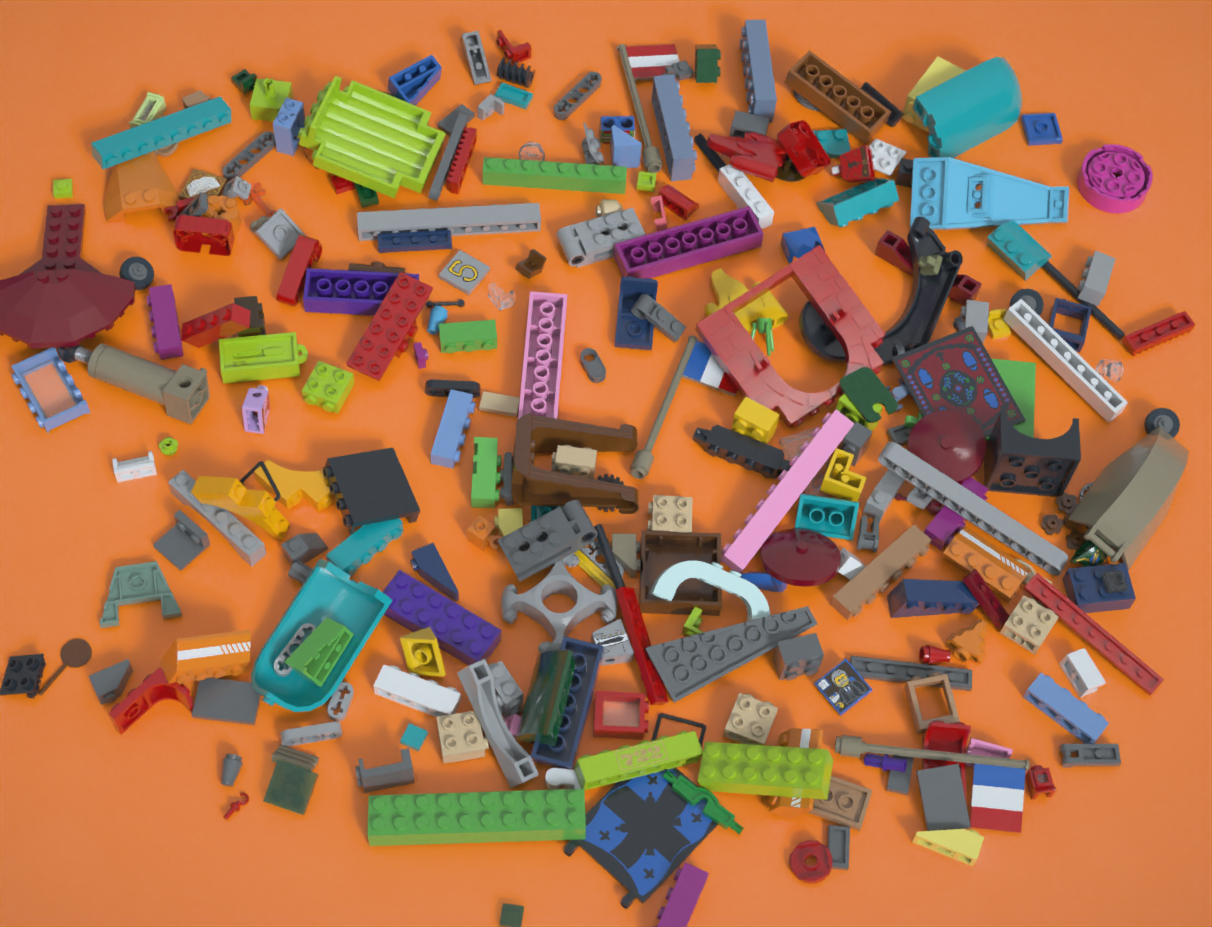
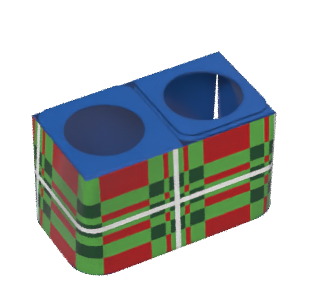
M634 116L600 117V143L610 144L611 128L613 125L635 138Z

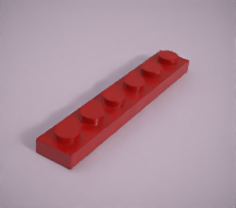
M620 587L615 590L617 601L622 610L623 620L629 633V640L635 653V660L638 663L640 676L647 692V699L650 705H664L669 701L663 682L645 648L651 646L634 588Z

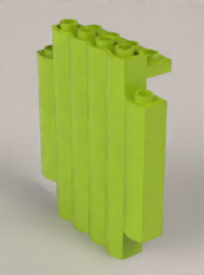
M335 76L332 82L329 81L325 85L323 91H319L316 99L318 101L313 103L310 110L311 115H307L304 121L305 127L300 129L297 136L300 139L299 145L314 150L311 158L314 160L313 166L392 198H395L400 185L421 193L446 135L445 132L428 126L432 112L353 80L350 86H346L344 91H341L339 89L342 78Z

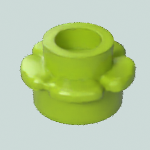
M166 437L163 441H160L159 448L163 454L170 456L177 452L178 441L176 439Z

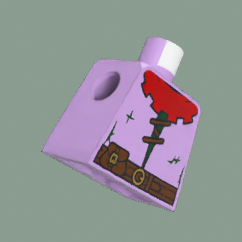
M259 385L257 388H250L242 406L245 432L260 434L265 432L270 411L269 391L266 386Z

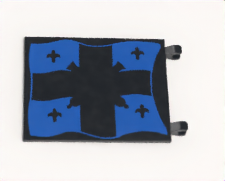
M677 768L669 769V772L677 778L681 775L694 784ZM667 770L617 782L585 815L586 839L571 840L564 847V854L570 857L580 846L629 891L621 900V906L624 909H628L636 898L644 904L719 825L703 815L702 811L707 804L705 800H700L695 806H691L678 793L672 790L673 784L663 778Z

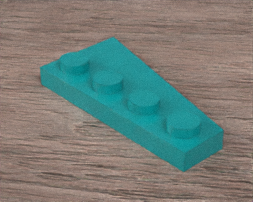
M847 129L813 131L829 158L836 159L840 155L851 151Z

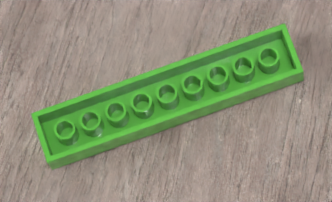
M584 789L369 795L368 841L370 846L586 839Z

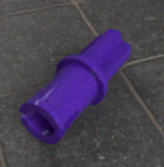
M867 753L864 757V765L882 768L883 771L893 770L905 773L907 760L892 758L887 754L881 756Z

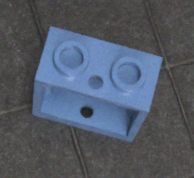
M289 98L285 99L273 123L277 152L294 156L300 141L299 138H294L298 136L300 129L305 127L303 102Z

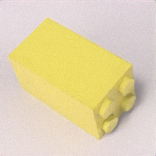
M937 56L908 94L903 110L905 114L902 119L929 132L927 126H923L920 118L913 110L915 98L966 70Z

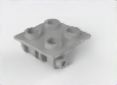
M583 123L586 138L583 139L581 144L586 164L602 165L604 158L602 153L599 152V148H601L598 138H595L593 130Z

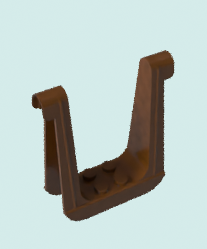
M531 413L525 414L518 419L511 480V496L517 504L523 507L526 505L564 506L572 500H579L582 507H619V513L634 514L638 511L639 493L635 487L547 471L533 465L535 453L557 452L558 445H570L576 448L587 447L597 450V452L634 451L638 446L636 427L622 424L620 429L536 416Z

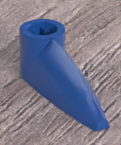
M767 572L740 573L742 579L751 582L761 590L783 592L788 585L778 581Z

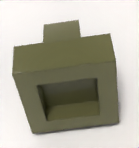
M939 255L924 256V258L920 256L917 263L921 267L919 273L923 276L938 275L943 258Z

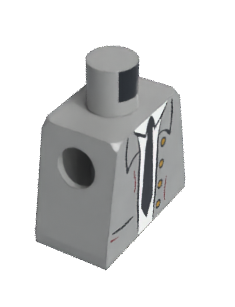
M621 619L591 634V643L604 646L605 652L601 666L633 661L634 651Z

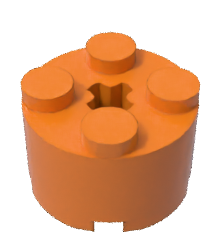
M212 195L208 197V209L206 213L202 214V217L228 220V222L232 223L233 233H237L241 227V219L236 200L227 196Z

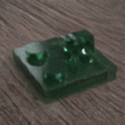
M278 760L263 801L305 815L319 774Z

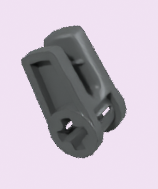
M862 515L856 549H868L876 553L879 544L880 518L874 517L870 527L871 533L867 532L868 517Z

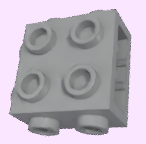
M502 661L489 664L488 666L494 677L496 700L502 716L506 718L513 714L519 715L523 710V692Z

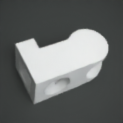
M551 768L546 772L545 786L549 790L581 789L575 770Z

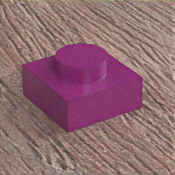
M421 342L414 343V355L418 368H426V360L429 359L427 349H423Z

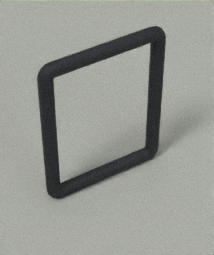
M260 461L240 480V482L244 486L243 482L251 474H253L259 466H262L271 486L273 487L277 495L274 498V500L277 502L280 499L281 494L277 486L275 485L264 462Z
M664 713L658 715L651 741L656 740L661 719L666 718L701 727L699 743L702 747L706 731L705 724Z

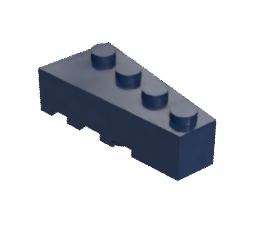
M902 579L887 596L891 618L953 613L968 614L973 612L979 605V602L964 581Z

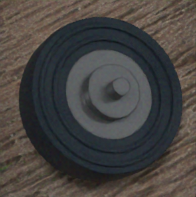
M130 257L121 265L119 275L120 278L135 282L136 290H143L152 283L154 269L144 258Z
M1021 289L1012 296L1010 307L1022 299L1039 316L1041 315L1044 303L1041 295L1035 290Z
M1157 408L1147 415L1144 428L1148 435L1160 426L1174 438L1179 432L1180 421L1172 410Z

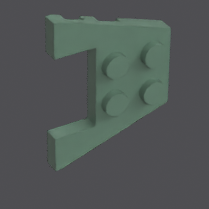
M157 561L115 567L108 599L104 605L103 616L100 618L101 628L120 626L119 606L161 600L163 619L182 616L181 610Z

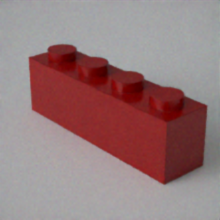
M231 303L189 320L182 325L181 341L200 348L246 330L250 326L251 311Z

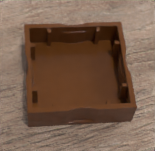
M641 531L639 601L641 613L690 615L694 607L702 610L701 615L720 616L722 589L699 579L688 578L681 582L676 589L672 601H666L652 595L650 591L657 577L665 569L676 563L701 561L710 565L712 562L720 565L721 533L692 532L678 534L666 531Z

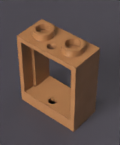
M933 673L928 678L923 679L917 676L910 678L905 684L904 689L916 734L924 733L928 724L936 720L949 724L960 722L947 674ZM941 683L950 715L923 720L914 688Z

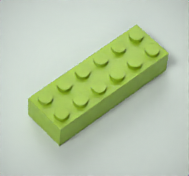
M705 742L698 782L702 788L713 792L827 800L833 758L828 749Z

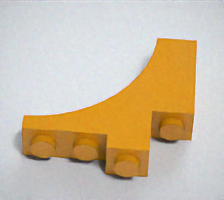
M269 459L264 462L281 494L278 501L286 509L296 506L301 501V498H304L318 512L323 508H327L332 503L333 495L329 489L328 479L323 475V470L295 471L283 468ZM259 466L254 471L255 479L275 498L277 495L262 466Z
M199 476L191 491L201 504L217 506L239 514L262 527L276 540H283L290 525L285 517L274 507L276 501L267 491L246 489L237 478Z

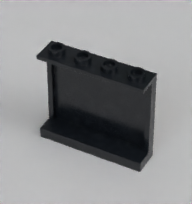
M393 447L327 458L325 467H323V475L328 479L330 492L332 495L334 494L336 507L341 511L343 524L348 528L350 534H353L356 526L404 517L407 518L409 523L417 521L421 510Z

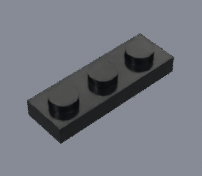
M865 81L861 89L891 111L887 124L895 127L905 113L869 82Z

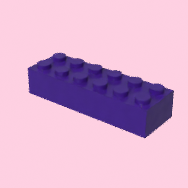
M307 268L303 296L305 312L375 315L399 273ZM404 273L420 281L419 274Z
M401 570L396 573L383 591L385 595L393 600L384 613L385 616L412 632L430 627L436 636L439 648L468 666L483 659L487 661L501 641V630Z

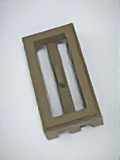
M279 745L275 753L272 754L271 761L311 774L318 765L319 757Z

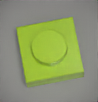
M639 171L637 190L654 192L657 173Z
M72 179L53 180L54 199L73 198Z

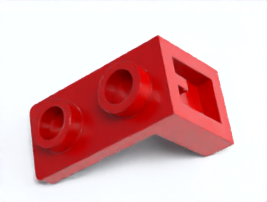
M501 30L497 31L496 43L504 51L506 59L512 60L513 65L516 61L520 63L531 58L532 46L529 42L512 47Z

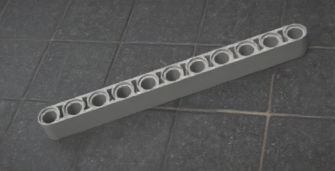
M887 442L878 457V461L883 466L1048 573L1055 576L1061 574L1069 559L1065 552L897 443Z

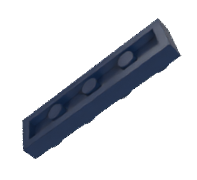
M451 230L378 234L379 253L452 249Z

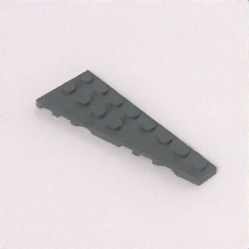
M806 606L649 646L645 650L672 701L675 703L776 647L777 642L792 639L816 626L817 622L809 607Z

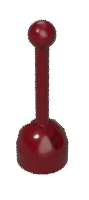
M900 493L895 495L897 501L907 500V497H903ZM937 500L930 501L926 506L928 512L936 516L941 510L942 503Z

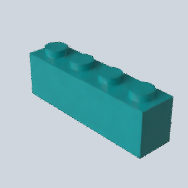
M393 519L363 525L326 555V560L352 576L357 571V568L362 564H367L378 551L382 552L388 543L402 535L403 522L400 519Z

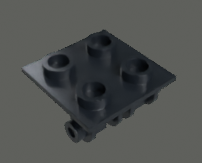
M44 654L11 656L4 675L0 696L27 694L28 698L34 699L39 693L38 684L42 682L39 678H43V671L46 666L45 658H43Z

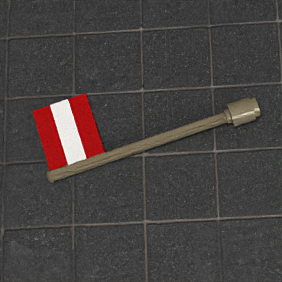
M619 44L617 51H619L645 149L642 151L645 169L649 173H657L662 169V160L659 149L652 146L635 80H653V76H662V74L667 73L665 67L680 62L675 44L629 47L625 44Z

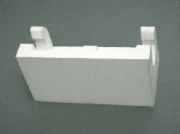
M148 451V456L121 462H118L116 458L112 459L114 474L118 483L157 475L152 451Z
M1085 648L1067 654L1059 663L1080 698L1097 691V687L1106 683Z

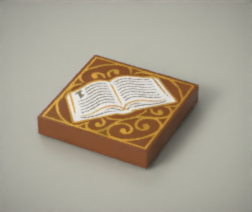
M193 169L179 194V199L195 198L200 192L207 194V200L212 195L221 196L225 184L228 183L227 178Z

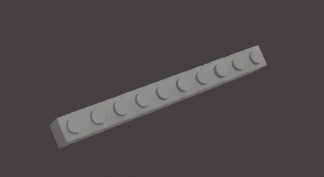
M539 203L357 212L359 241L378 240V234L451 230V236L541 231Z

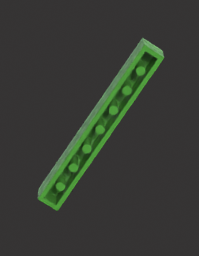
M484 157L482 174L483 185L625 194L627 167Z

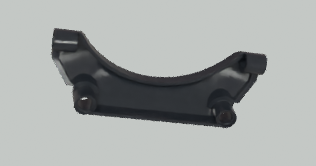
M915 217L907 236L913 263V284L908 304L899 320L884 332L886 335L883 338V343L874 349L884 362L883 365L894 364L892 357L897 355L892 348L896 341L900 340L902 342L905 352L929 343L963 262V256L959 251H945L946 247L935 232L929 228L930 222L924 217ZM930 255L941 256L943 259L938 275L923 276L919 273L921 267L917 263L920 256L923 258Z

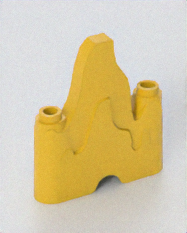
M722 268L712 273L711 284L718 305L713 302L708 303L704 308L706 316H710L749 291L740 281L729 277ZM756 282V283L752 286V288L755 287L756 285L760 284L761 282ZM768 291L734 313L748 333L752 331L753 323H757V318H772V329L784 324L789 318V315L771 291Z

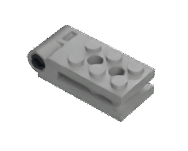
M633 208L566 226L556 233L569 265L576 266L577 268L613 258L615 243L646 235Z

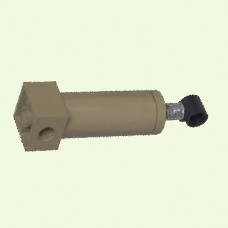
M104 343L99 344L94 351L86 349L80 344L75 347H58L62 361L67 363L81 361L88 364V374L90 377L163 404L166 407L167 416L185 423L192 424L210 398L207 370L205 368L197 370L182 364L178 371H175Z

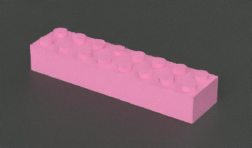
M530 291L518 419L529 413L536 416L558 419L567 294Z

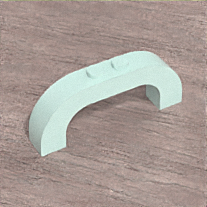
M701 561L676 563L665 569L657 577L650 591L652 595L666 601H672L676 589L681 582L688 578H696L738 596L746 605L748 612L747 621L770 616L766 598L755 585L742 579L740 573L732 570L726 572L722 570L723 566L714 562L711 565Z

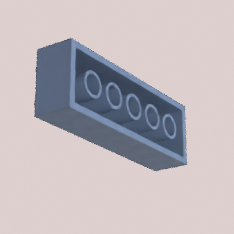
M766 19L745 20L744 27H741L742 39H739V49L743 51L741 52V62H744L743 75H746L744 87L748 89V92H746V102L750 104L748 105V113L770 118L769 123H772L777 97Z
M674 74L653 76L651 96L671 182L692 179V174L695 172L694 161H697L696 150L692 148L693 137L689 136L690 125L685 120L686 109L682 108L683 97L679 95L680 86L679 82L675 80Z

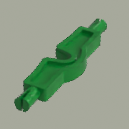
M669 770L663 775V778L673 784L672 790L678 793L691 806H695L700 800H705L707 804L702 811L704 816L716 822L724 829L730 827L738 835L744 830V827L734 820L735 815L720 805L712 792L702 787H696L681 775L677 778Z

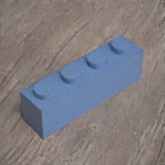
M450 390L430 454L431 464L454 469L455 463L459 462L461 457L459 449L460 446L465 444L466 435L464 433L466 429L469 430L471 423L469 416L470 413L473 414L475 411L476 402H473V394Z
M1042 672L1023 696L1024 699L1084 744H1094L1109 724L1104 716L1095 713L1085 702L1075 698L1069 690L1060 687L1050 676L1044 675Z

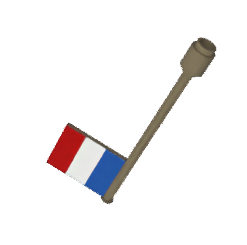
M691 335L688 337V343L643 450H639L635 454L630 466V474L634 478L644 479L649 474L654 461L651 451L682 377L735 396L738 389L706 344L698 341L696 336Z
M836 736L835 753H839L840 756L860 758V754L868 752L974 764L970 828L1021 833L1025 771L1030 767L1028 759L1017 760L866 744L865 741H862V737Z

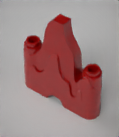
M746 132L744 138L719 136L710 133L707 140L709 148L731 158L730 165L735 170L772 183L778 174V167L783 165L788 155L779 139L755 132Z

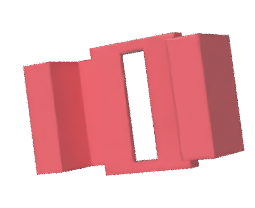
M662 196L651 197L654 212L661 211L662 218L654 219L657 232L668 229Z

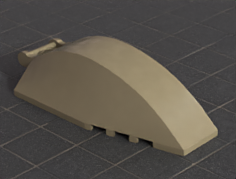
M1157 427L1105 466L1070 514L1068 520L1088 526L1089 529L1083 537L1093 542L1108 555L1112 563L1117 562L1122 556L1123 562L1126 563L1129 570L1167 516L1184 473L1189 451L1162 427Z

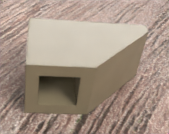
M612 533L611 549L615 559L623 566L624 572L631 578H636V572L640 571V559H637L636 553H640V541H636V534Z

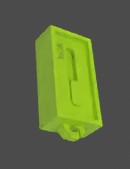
M296 332L219 339L220 368L224 384L300 376V364L304 363L308 357L306 347L297 342Z

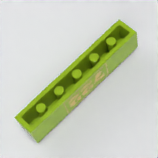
M682 731L676 734V736L668 737L666 735L651 742L644 740L634 746L624 745L614 751L603 750L597 755H583L577 759L574 770L581 789L588 790L697 763L703 755V750L695 731Z

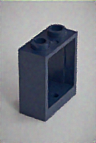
M1055 298L1051 307L1048 325L1079 353L1085 343L1092 307ZM1056 313L1082 320L1079 335L1053 328Z

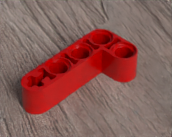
M301 234L298 236L277 292V302L294 307L297 306L305 285L307 268L311 269L313 261L318 262L322 255L323 247L319 240Z

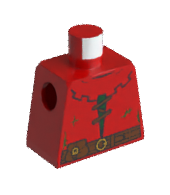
M867 145L840 155L841 165L832 166L834 177L842 175L843 180L848 183L876 181L872 150Z

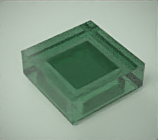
M503 903L499 927H522L524 906Z

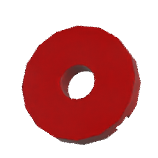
M806 840L799 843L791 853L790 867L793 874L800 881L815 884L829 876L833 868V858L830 850L821 842ZM814 857L817 859V863L814 866H807L805 864L806 859Z

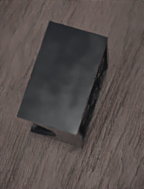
M1000 412L986 444L984 486L988 488V491L1050 497L1062 496L1081 461L1079 419L1073 418L1070 429L1059 437L1037 439L1017 431L1010 424L1006 412Z

